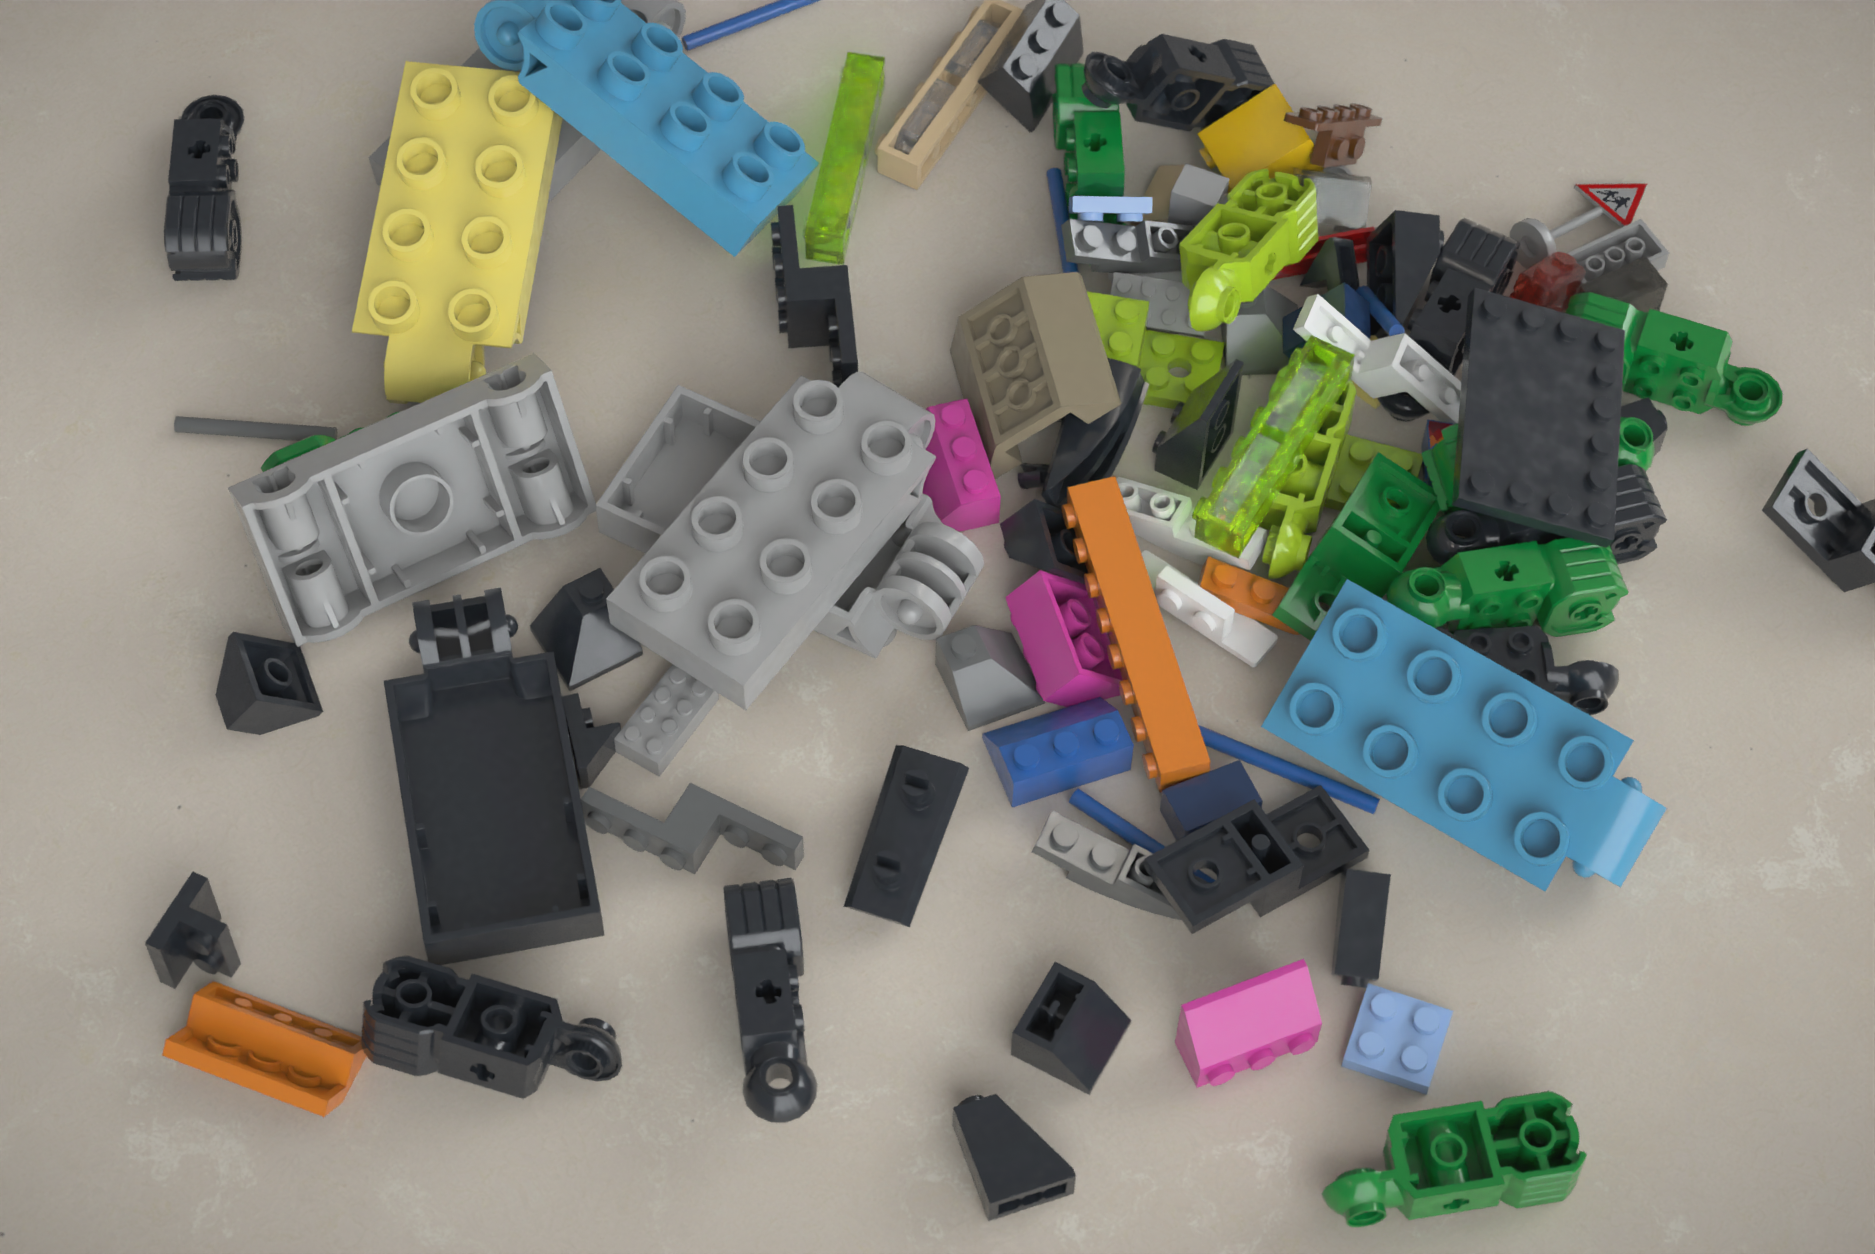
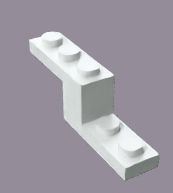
M1319 294L1306 298L1293 330L1339 370L1345 373L1374 399L1408 392L1441 422L1458 423L1461 382L1406 333L1371 341Z

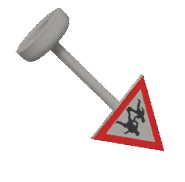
M1648 183L1575 184L1574 189L1595 205L1596 208L1552 230H1549L1542 222L1532 218H1526L1514 224L1510 230V238L1520 242L1519 249L1515 250L1518 252L1517 261L1524 268L1532 272H1539L1549 267L1556 255L1554 239L1603 214L1621 228L1631 224Z

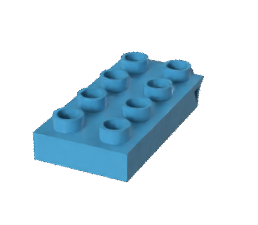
M490 0L478 11L474 22L475 39L481 52L490 62L502 69L521 70L518 75V81L523 87L734 257L778 214V206L787 205L798 194L819 165L818 161L805 152V144L796 131L783 123L768 122L744 102L743 92L733 80L720 73L706 72L683 53V45L675 33L663 25L646 23L622 4V0Z
M1348 579L1261 726L1545 892L1566 857L1573 860V870L1578 876L1586 878L1596 873L1621 887L1667 809L1643 794L1642 785L1636 778L1625 777L1619 780L1613 777L1631 747L1633 739Z

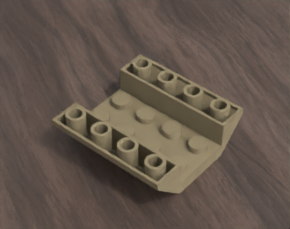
M1069 272L1023 276L958 317L950 353L963 399H968L995 479L1023 463L1018 448L1020 442L1067 414L1072 413L1089 424L1121 405L1090 300L1080 273Z

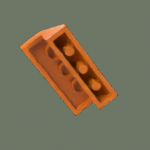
M212 981L193 994L186 1026L166 1039L162 1056L325 1117L343 1103L367 1057L361 1046V1036Z

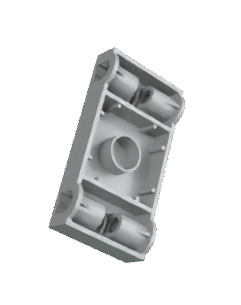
M534 353L228 487L282 626L297 647L307 642H324L338 638L353 630L362 621L363 617L529 541L555 538L567 534L579 527L589 514L596 511V502L552 370Z

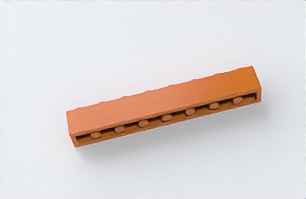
M1116 476L1068 487L1067 504L1062 505L1064 522L1067 529L1074 528L1077 539H1073L1075 556L1078 563L1085 562L1088 571L1087 574H1084L1085 586L1089 598L1096 597L1100 608L1095 611L1101 634L1108 633L1111 642L1110 645H1107L1111 667L1113 670L1120 669L1123 680L1119 681V690L1123 704L1125 706L1131 704L1135 717H1131L1130 721L1135 741H1143L1146 754L1142 755L1147 778H1155L1159 793H1161L1166 788L1209 772L1211 761Z

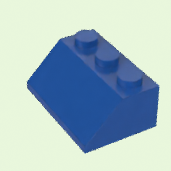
M1101 697L982 733V739L1012 808L1131 770L1134 744L1119 711Z

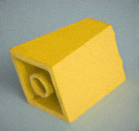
M1276 83L1197 133L1205 146L1199 152L1210 170L1217 166L1221 176L1230 178L1228 193L1246 174L1253 171L1268 169L1269 179L1275 178V172L1289 173L1299 177V184L1304 185V179L1309 178L1313 182L1317 180V176L1324 169L1310 163L1315 145L1305 129L1284 121L1285 114L1293 112Z

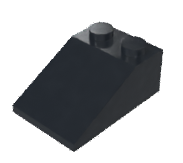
M1394 210L1366 238L1367 286L1401 325L1408 316L1443 248L1444 232L1440 230V215ZM1370 314L1371 336H1376L1377 339L1389 337L1387 332Z
M1236 359L1195 388L1186 403L1180 401L1177 404L1170 420L1172 425L1167 432L1162 430L1154 442L1152 452L1156 454L1154 471L1193 489H1199L1234 431L1244 362Z

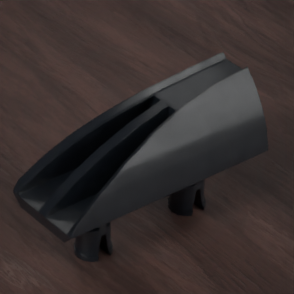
M1107 358L1121 405L1089 424L1072 413L1057 420L1056 422L1062 423L1050 465L1020 464L1025 473H1018L1019 486L1022 489L1043 488L1041 495L1045 502L1062 509V505L1067 504L1068 487L1111 477L1129 442L1150 384L1142 378L1140 374L1141 368Z
M904 745L895 746L843 907L910 927L967 777L969 767L962 763Z

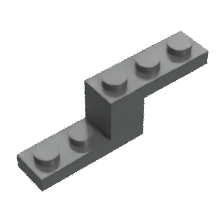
M689 783L665 822H661L591 787L587 789L581 798L584 820L591 829L601 834L611 833L621 838L628 847L635 851L650 852L660 857L665 865L674 870L684 869L696 874L720 834L732 845L739 848H745L746 846L760 853L765 860L776 866L785 865L796 870L804 858L803 836L692 783Z

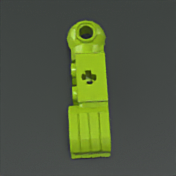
M1268 169L1250 172L1227 194V203L1225 205L1217 203L1180 242L1182 284L1190 290L1188 310L1191 326L1195 331H1210L1222 323H1232L1239 312L1241 302L1253 301L1284 266L1298 263L1317 243L1316 187L1311 179H1304V186L1302 187L1299 184V177L1289 173L1275 172V178L1269 179Z
M1299 361L1283 367L1277 373L1267 403L1266 418L1261 421L1240 485L1237 511L1248 521L1254 522L1261 528L1270 530L1262 559L1263 563L1270 564L1268 579L1284 577L1294 570L1300 571L1308 558L1312 536L1306 534L1317 531L1340 452L1351 426L1356 397V388L1345 373L1337 381L1334 379V373L1320 367L1310 366L1307 367V371L1300 372L1301 366Z

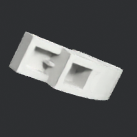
M1119 476L1117 478L1134 533L1171 553L1201 565L1205 563L1209 556L1224 563L1251 570L1266 545L1268 537L1265 529L1194 509L1190 497Z

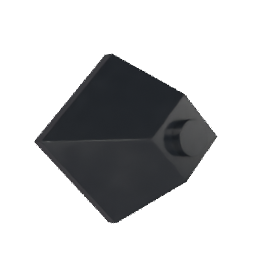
M1033 499L1000 523L1004 537V548L1009 558L1085 585L1084 574H1087L1088 571L1085 562L1078 563L1076 559L1073 539H1077L1074 528L1067 529L1062 509Z
M601 568L564 585L530 625L531 632L544 652L554 651L557 672L569 691L643 655L642 647L638 641L610 624L606 598L612 593L614 588Z
M232 632L228 636L215 694L227 730L262 735L318 717L323 712L300 646L297 647L295 643L238 632Z

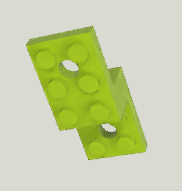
M1087 291L1107 358L1141 368L1140 374L1145 382L1150 383L1143 404L1175 409L1180 401L1186 403L1195 388L1220 371L1225 342L1147 330L1150 301ZM1181 367L1187 370L1189 375L1175 377L1170 374L1169 370Z

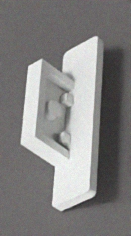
M1148 550L1141 553L1160 607L1251 667H1256L1275 646L1278 640L1277 634L1254 619L1234 612L1235 609L1198 586L1197 582Z

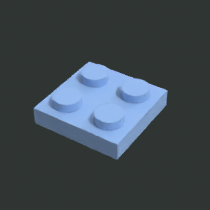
M1072 196L1069 198V213H1078V220L1103 221V214H1117V222L1143 221V214L1152 213L1153 197Z
M1368 983L1343 1058L1342 1067L1427 1095L1453 1011Z

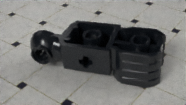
M1160 34L1146 45L1137 47L1126 61L1102 52H1091L1088 54L1083 70L1085 82L1082 85V91L1085 97L1097 107L1107 109L1112 104L1126 103L1133 119L1137 122L1191 132L1194 127H1199L1202 131L1275 83L1254 45L1229 39H1221L1208 44Z
M210 95L201 97L191 102L184 109L181 119H174L168 177L169 195L167 196L164 222L165 252H168L167 259L170 270L175 271V274H173L174 281L236 280L239 276L242 230L235 190L232 189V182H238L239 168L237 159H232V155L236 150L237 136L241 132L244 123V114L240 105L227 96Z
M1466 218L1461 219L1457 223L1443 246L1432 270L1428 291L1424 299L1427 303L1423 310L1418 307L1415 309L1407 327L1411 331L1409 337L1454 377L1463 363L1468 295L1474 288L1503 295L1513 275L1512 270L1518 256V252L1515 250L1520 247L1519 241L1505 237V235L1496 231H1491V229L1480 224L1477 225L1476 222ZM1408 392L1377 398L1385 411L1399 421H1413L1430 413Z
M1633 464L1618 466L1614 541L1610 544L1617 564L1639 560L1653 552L1658 547L1654 538L1659 531L1660 525L1667 521L1645 469ZM1458 510L1439 517L1429 527L1426 544L1427 550L1433 559L1443 565L1459 552L1537 541V544L1541 545L1554 539L1566 537L1478 512Z
M1441 626L1435 628L1588 715L1598 714L1608 707V699L1615 691L1619 682V670L1605 662L1582 660L1568 666L1555 667L1548 636L1539 626L1454 630L1453 634Z
M792 878L777 879V881L766 880L759 883H743L741 886L739 884L725 885L723 887L725 916L745 1071L742 1093L747 1107L757 1117L768 1122L786 1123L800 1118L810 1110L817 1095V1081L813 1070L807 1063L802 1005L799 1003L798 977L804 975V956L794 880ZM780 1078L790 1082L787 1087L782 1089H776L769 1085L771 1081Z
M408 955L383 962L382 973L373 986L372 1005L371 1000L363 1002L361 1046L368 1059L374 1064L413 1076H423L438 1071L442 1075L525 1099L538 1090L550 1065L563 1068L582 1079L597 1082L616 1077L622 1068L620 1047L616 1042V1032L607 1022L597 1018L582 1019L577 1025L563 1022L558 1001L555 998L473 973L469 980L458 977L451 968Z

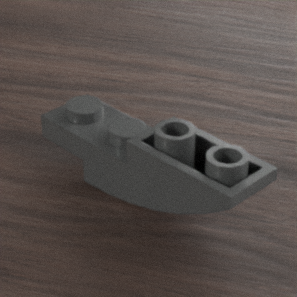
M1069 219L1061 225L1067 262L1090 264L1091 272L1127 274L1181 271L1179 244L1196 227L1144 220L1137 226Z
M1055 811L1051 812L1032 850L1033 853L1068 870L1066 879L1089 890L1150 913L1181 920L1144 868L1145 858L1153 853L1136 844L1128 850ZM1193 874L1194 878L1200 883L1209 884V882Z

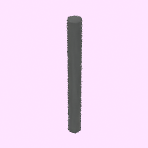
M176 416L174 421V430L180 433L300 441L312 435H325L337 440L338 434L337 427Z

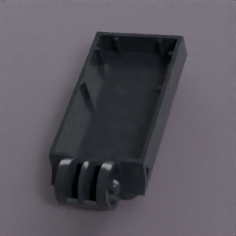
M501 587L484 590L485 596L462 599L461 594L453 595V601L433 605H430V600L412 602L416 630L409 637V645L413 651L421 654L424 674L384 680L423 941L428 962L438 965H447L605 936L554 651L513 658L510 638L517 633L518 623L513 616L505 613Z

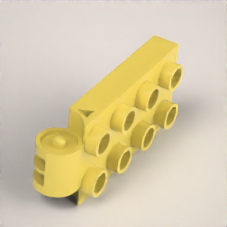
M405 61L352 327V333L389 336L384 360V388L386 399L389 403H422L486 374L484 346L512 348L513 343L522 344L563 118L519 83L518 75L520 72Z

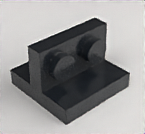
M192 871L145 942L160 982L176 989L193 962L197 967L209 974L215 975L217 972H220L231 978L241 964L228 925L220 921L222 917L208 878Z

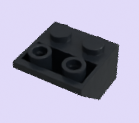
M1054 962L1013 1031L1011 1055L1090 1095L1128 1030L1131 1019L1095 981Z

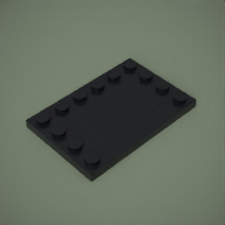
M1474 288L1471 291L1467 302L1452 506L1606 548L1614 541L1625 330L1479 288Z

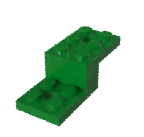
M1378 452L1341 511L1317 542L1272 616L1311 641L1327 614L1321 608L1319 602L1331 607L1347 579L1374 595L1383 598L1388 591L1390 583L1403 572L1440 510L1434 489ZM1387 499L1397 502L1400 509L1391 506Z

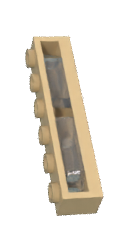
M985 0L980 7L976 6L972 10L967 26L962 32H956L945 56L937 58L927 81L918 84L908 107H903L899 110L889 133L882 134L878 139L874 151L875 155H877L878 173L913 189H919L987 94V91L977 81L1023 12V9L1002 0Z

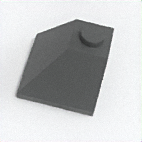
M1268 285L1253 301L1241 302L1235 320L1230 324H1221L1222 342H1225L1223 351L1225 367L1237 359L1244 362L1242 375L1277 374L1283 367L1294 363V361L1283 354L1282 317L1298 309V305Z
M973 625L936 638L935 665L968 731L1045 704V701L1037 692L1036 680L1012 633Z

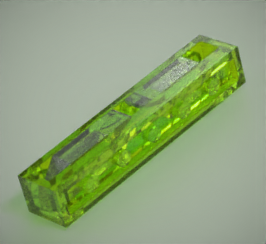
M848 52L845 66L841 68L839 91L809 215H806L804 221L803 239H805L807 260L844 265L885 89V57Z
M1312 335L1303 349L1297 347L1294 350L1287 367L1289 371L1284 378L1278 376L1273 383L1269 393L1270 401L1266 407L1259 406L1255 411L1250 423L1251 430L1247 437L1240 436L1231 452L1232 460L1228 467L1221 466L1218 469L1211 485L1212 492L1208 498L1202 496L1197 502L1192 514V519L1196 520L1194 538L1239 559L1351 380L1355 359L1354 354Z

